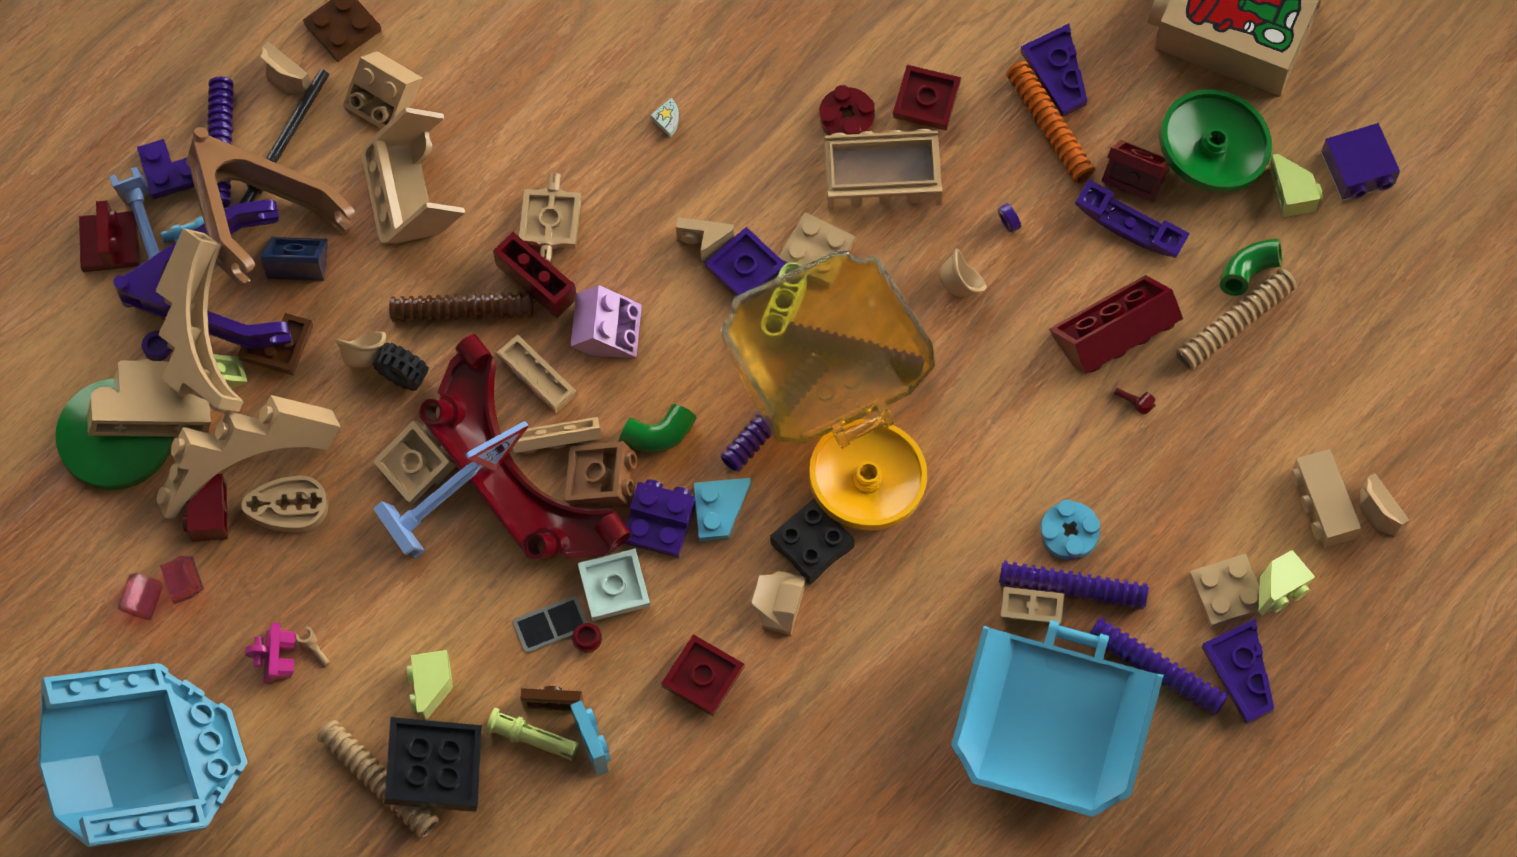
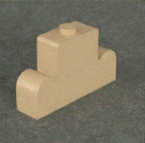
M141 359L139 361L122 360L118 362L114 377L115 390L104 386L95 389L91 394L87 411L88 435L178 437L183 427L208 433L211 424L209 402L195 395L187 394L186 397H182L170 391L171 386L162 380L169 361H152L149 359Z

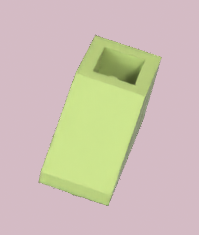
M1293 550L1273 560L1260 576L1258 612L1262 616L1272 610L1275 613L1281 611L1289 604V600L1294 599L1298 601L1310 591L1308 585L1315 576Z
M447 650L411 655L412 665L407 666V677L409 684L414 683L415 694H410V704L412 712H417L420 720H427L453 688L450 658Z

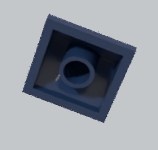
M271 237L261 255V263L267 279L324 281L328 239Z

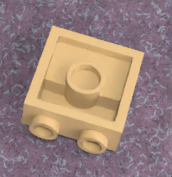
M414 420L373 461L411 504H414L433 484L439 485L457 466L426 424Z

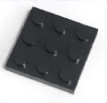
M391 717L384 804L476 812L478 807L482 725Z

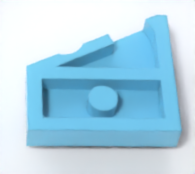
M750 478L694 483L699 542L729 539L734 528V522L742 509L747 491L750 490Z

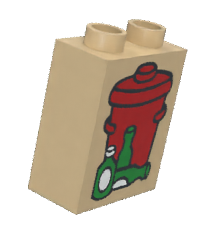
M1155 0L1147 23L1159 27L1155 49L1274 95L1281 96L1322 0Z

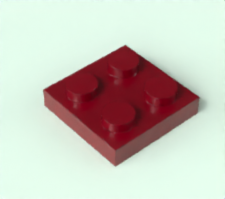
M907 65L892 118L947 131L961 84V77Z
M693 634L661 685L664 689L707 714L714 716L745 668V664Z

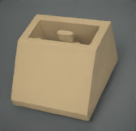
M378 51L360 57L343 107L382 129L405 107L409 108L412 105L423 78Z

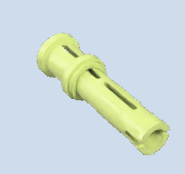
M494 708L486 727L487 734L496 733L509 738L511 743H518L519 741L527 743L552 754L562 756L570 761H573L579 742L568 740L529 725L523 717L514 718L503 714L499 708Z

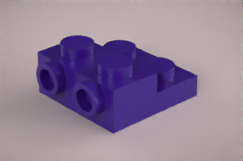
M647 479L645 483L638 482L626 524L632 535L624 544L679 558L696 506L695 496H691V491L683 487H675L674 491L662 488V483L652 479Z

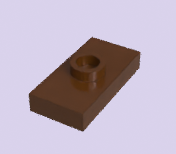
M545 686L544 689L521 688L520 699L524 709L572 711L571 704L581 700L584 703L582 691L562 690L558 686Z

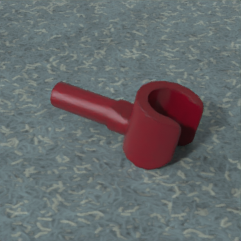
M1116 388L1114 392L1115 395L1134 404L1141 414L1149 413L1156 406L1154 396L1148 392H1145L1140 398L1119 388Z

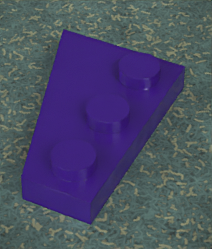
M1069 23L1021 46L1020 52L1028 62L1033 73L1037 76L1062 117L1087 105V96L1081 71L1078 67L1075 45H1073Z
M1256 618L1202 645L1204 653L1246 725L1272 713L1274 710L1268 675L1265 671L1262 657V646L1259 643Z

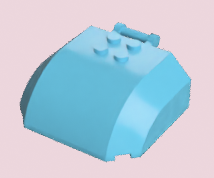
M1050 620L1044 643L983 626L951 746L956 755H958L973 784L1094 817L1132 795L1164 675L1104 660L1109 636L1104 634L1096 636L1059 626V622ZM1055 637L1097 648L1095 656L1053 646Z

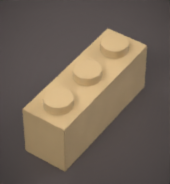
M1327 449L1296 458L1293 470H1291V477L1296 487L1299 486L1302 492L1301 503L1305 513H1310L1312 518L1311 528L1315 539H1320L1323 548L1357 539L1361 526L1331 450Z

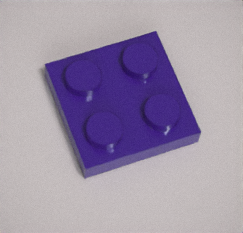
M747 227L705 262V268L744 305L779 275L781 268L786 265L782 259Z

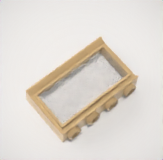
M918 129L913 132L891 130L887 133L865 131L859 134L846 135L844 133H834L831 136H825L824 149L828 209H834V199L851 198V206L859 207L862 205V198L879 197V204L885 206L891 203V196H907L909 204H917L919 202V195L935 194L936 204H942L943 191L938 130Z

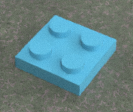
M582 700L571 704L575 726L598 777L608 772L607 762L611 761L608 746L603 735L597 736L599 734L598 724L592 709H585Z

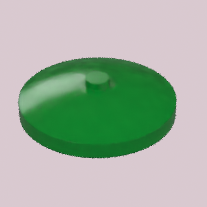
M1215 89L1189 92L1178 98L1169 107L1160 126L1159 142L1166 162L1184 181L1205 191L1230 193L1245 189L1260 178L1271 158L1272 137L1264 118L1250 103L1229 92Z
M110 378L86 386L76 393L65 405L56 426V447L67 470L82 483L102 490H121L136 486L154 475L169 456L174 437L89 436L87 411L91 394L95 389L104 386L115 390L114 378Z

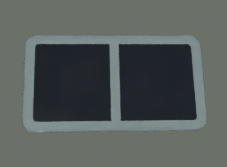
M575 596L518 617L513 621L526 652H531L569 637L577 626L587 623L580 603Z

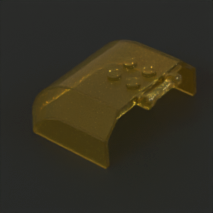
M840 249L734 297L728 320L723 323L720 331L743 385L776 441L806 444L832 432L838 445L843 449L849 446L851 441L883 426L888 428L894 425V418L887 405L911 395L935 367L933 344L880 259L868 256L867 259L850 256L849 251ZM874 411H877L879 414L846 431L842 428V426Z

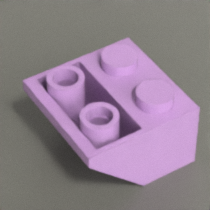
M600 285L577 293L570 346L591 356L636 358L642 305Z

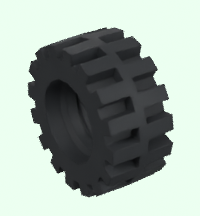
M384 343L372 363L374 369L379 371L378 373L381 376H385V379L411 391H416L429 371V367L425 365L426 363L423 360H420V357L393 343Z

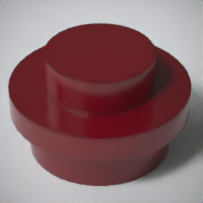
M584 623L577 626L573 631L572 642L578 651L591 653L600 647L602 634L596 625Z

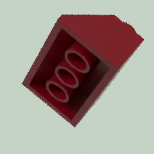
M1145 275L1049 330L1071 364L1087 374L1099 370L1104 363L1111 359L1122 357L1126 354L1127 350L1136 345L1147 343L1152 336L1159 332L1172 329L1175 323L1183 319L1173 290Z

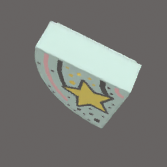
M672 98L651 114V120L669 137L675 133L679 122L678 108Z

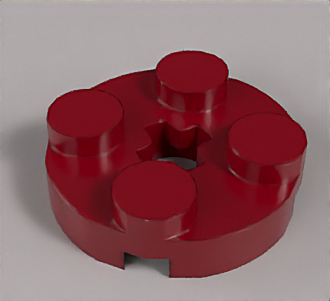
M846 85L837 86L834 91L824 97L820 104L819 116L824 132L831 136L834 133L851 135L871 131L875 122L874 101L859 89ZM851 110L854 117L848 116L846 119H843L842 111Z

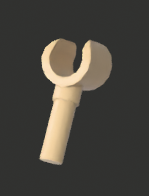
M306 626L305 628L310 637L302 640L296 634V638L303 649H310L325 667L330 661L317 645V638L313 630Z

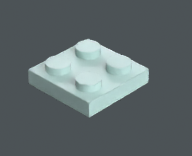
M636 548L578 563L592 621L650 607Z

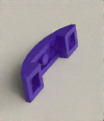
M1091 180L1087 181L1075 202V205L1111 232L1140 247L1173 258L1178 256L1190 234L1189 232L1166 220L1161 224L1112 198L1114 192Z

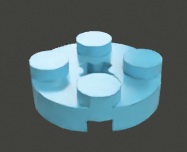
M1066 499L1062 500L1059 504L1052 506L1042 519L1040 533L1043 545L1051 555L1061 560L1084 558L1095 549L1098 543L1100 521L1095 513L1084 504ZM1073 525L1076 527L1075 531L1078 534L1076 536L1070 534L1067 537L1064 535L1065 529L1063 527Z

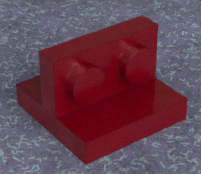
M1120 140L1110 148L1107 156L1109 161L1101 181L1154 202L1164 177L1171 167L1166 162L1164 156Z
M105 200L96 201V215L79 216L80 268L82 272L130 268L140 265L139 232L133 211H112L108 201Z

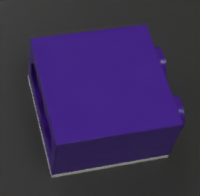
M1379 123L1325 139L1321 154L1342 201L1351 198L1358 199L1367 193L1377 190L1384 191L1396 184L1400 169Z

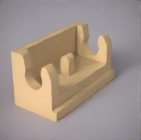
M1004 587L1000 616L1002 618L1047 623L1053 620L1061 624L1064 594Z

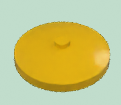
M858 419L834 427L820 439L810 460L809 484L818 505L835 521L859 530H881L901 523L917 509L924 496L927 484V465L921 449L906 432L884 421Z

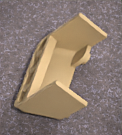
M405 107L364 146L362 161L378 237L382 243L398 244L440 235L465 214L464 208L429 203L421 162L431 153L432 142L429 132L444 119L442 113Z

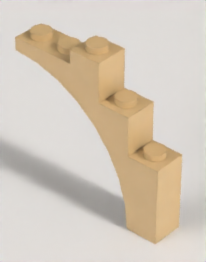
M183 228L156 288V292L165 298L164 302L171 306L159 336L168 342L167 346L170 349L174 350L162 380L171 386L170 391L182 397L191 394L210 402L209 407L221 413H225L226 410L239 412L244 401L231 390L221 375L212 352L208 332L207 308L209 286L221 245L205 233Z
M271 395L266 405L261 408L259 418L227 411L223 420L217 424L215 435L183 427L178 438H175L171 445V453L176 464L171 466L167 481L157 493L156 500L164 517L175 519L186 501L201 485L220 471L245 458L282 448L310 447L328 450L340 429V425L330 409Z

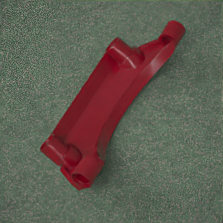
M476 334L468 335L457 344L455 348L457 354L450 360L438 389V394L441 397L439 399L425 400L419 410L421 420L460 470L473 462L465 456L467 452L501 434L494 400L496 360ZM438 406H439V408H440V415H439V417L437 418V417H436V409H437ZM510 453L496 470L484 466L469 480L524 554L530 559H552L559 552L565 558L604 557L622 546L632 535L613 509H582L558 501L541 491L523 474ZM540 540H542L544 546L541 553L538 549Z

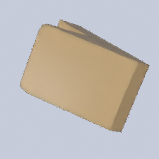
M677 217L676 236L677 240L687 244L702 243L700 254L701 263H704L735 237L734 224Z

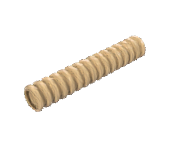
M1279 269L1277 274H1272L1270 279H1266L1263 284L1257 286V290H1252L1250 295H1246L1243 300L1238 301L1237 306H1232L1230 311H1226L1223 316H1219L1217 322L1213 321L1210 323V327H1205L1203 332H1199L1196 337L1191 338L1190 343L1187 342L1183 345V348L1177 349V358L1180 363L1191 371L1196 369V365H1201L1203 359L1207 360L1210 354H1215L1217 349H1221L1223 343L1227 344L1230 342V338H1235L1237 333H1241L1244 328L1249 327L1250 322L1253 323L1257 320V317L1263 316V313L1268 312L1270 307H1274L1277 301L1283 300L1284 296H1288L1290 291H1294L1297 288L1292 274L1285 269Z
M337 720L327 723L319 732L317 740L320 743H324L326 749H331V754L337 755V759L340 762L344 761L343 765L346 768H350L352 774H357L359 781L364 780L363 784L366 787H370L372 793H377L376 797L379 800L384 799L385 766L383 764L378 765L379 761L376 758L372 759V754L365 752L366 748L363 745L359 746L357 739L352 740L353 736L350 733H346L344 727H339L340 724ZM384 804L385 806H390V810L393 813L397 812L396 816L399 819L403 818V823L410 825L412 832L417 831L416 835L419 838L429 835L438 824V817L436 815L431 816L432 812L429 809L425 810L424 807Z

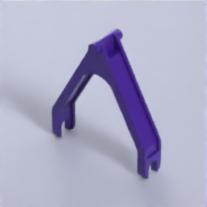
M273 200L238 203L224 210L230 235L241 228L274 224L279 221L276 202ZM205 224L193 230L207 235ZM177 241L126 275L115 277L113 283L124 307H134L166 319L171 306L164 302L165 298L156 292V288ZM207 311L209 335L248 349L280 346L291 342V334L287 322L277 321L246 325Z

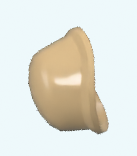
M957 248L953 250V254L940 268L942 283L954 296L963 298L973 293L983 292L987 288L981 275L965 262L960 250Z
M373 332L351 341L335 340V342L339 346L342 359L346 365L354 368H365L372 366L387 338L385 332Z

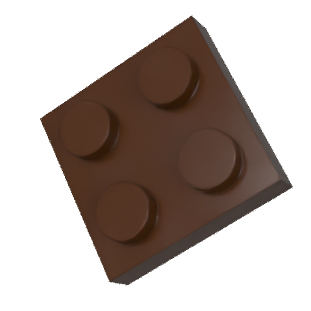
M330 0L303 19L304 25L337 62L382 31L381 25L358 0Z

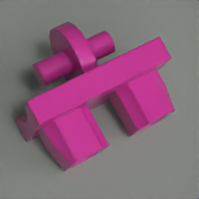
M271 623L270 629L266 631L265 646H263L264 638L258 636L255 637L254 645L245 648V656L253 658V667H262V660L264 659L263 683L272 684L276 678H291L294 672V660L279 658V650L292 651L294 649L295 632L280 630V623Z

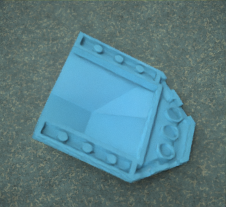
M159 663L42 678L38 765L53 819L87 847L206 829L247 765L232 710L223 703L218 705L204 696V691L184 679L182 682L168 673V668Z

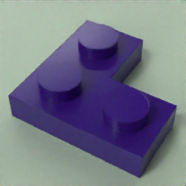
M164 139L137 147L153 200L195 187L190 168L186 165L187 158L171 162Z

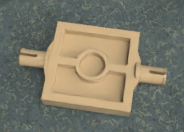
M554 172L549 173L548 188L540 190L524 189L519 237L529 246L541 248L540 255L543 258L546 256V260L551 263L552 249H576L582 200L581 193L566 192L559 189L561 174L555 173L554 177Z

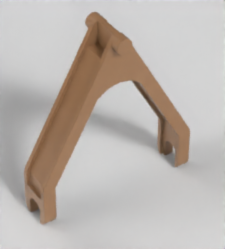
M198 127L194 130L186 165L191 171L207 235L221 245L216 263L238 285L251 281L239 269L238 264L248 273L253 270L255 263L231 238L218 183L227 180L241 181L317 212L338 233H344L352 228L344 221L341 213L351 220L356 217L354 209L330 185L211 137L205 128Z

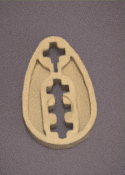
M298 475L273 480L257 487L245 495L242 499L241 507L247 519L262 527L286 533H304L315 529L324 521L328 513L329 503L324 488L317 480L308 476ZM313 498H318L320 503L317 504L315 509H311L309 503H312ZM285 499L290 504H297L298 499H303L304 503H306L302 505V510H297L295 505H288L287 510L283 511L278 506L282 505ZM255 501H259L260 507H258L257 512H252L250 507L254 505Z

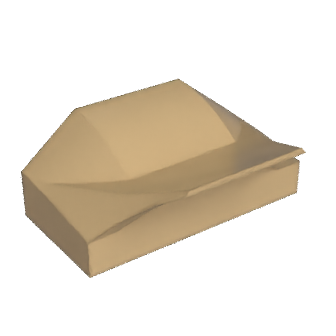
M268 41L262 46L263 52L260 55V58L265 63L266 77L286 94H305L311 85L308 73Z
M1375 473L1367 477L1360 489L1359 507L1377 531L1397 536L1405 531L1409 523L1408 517Z
M781 571L771 575H759L751 605L761 617L763 629L791 636L807 577Z

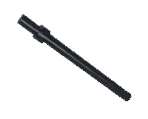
M323 69L318 71L266 157L267 160L277 163L329 77L328 72ZM247 184L248 189L239 203L253 202L256 196L261 194L263 190Z

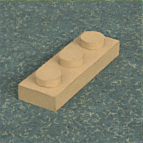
M598 417L528 428L513 447L514 453L531 454L542 448L560 449L572 443H593L596 439H601Z

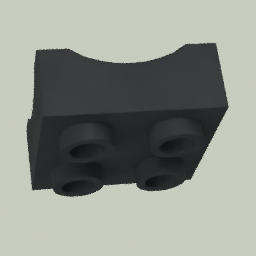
M813 498L770 535V544L785 556L802 576L807 577V582L811 585L829 566L854 548V538L837 521L828 516L818 505L815 498Z

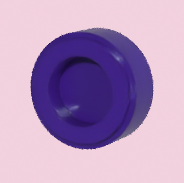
M1006 203L998 208V215L1009 232L1013 233L1022 227L1016 212L1010 204Z
M160 331L148 333L142 341V350L145 356L152 361H162L172 351L167 346L168 342L159 336Z

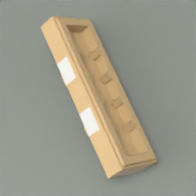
M518 334L496 352L497 357L555 413H558L577 396V391Z

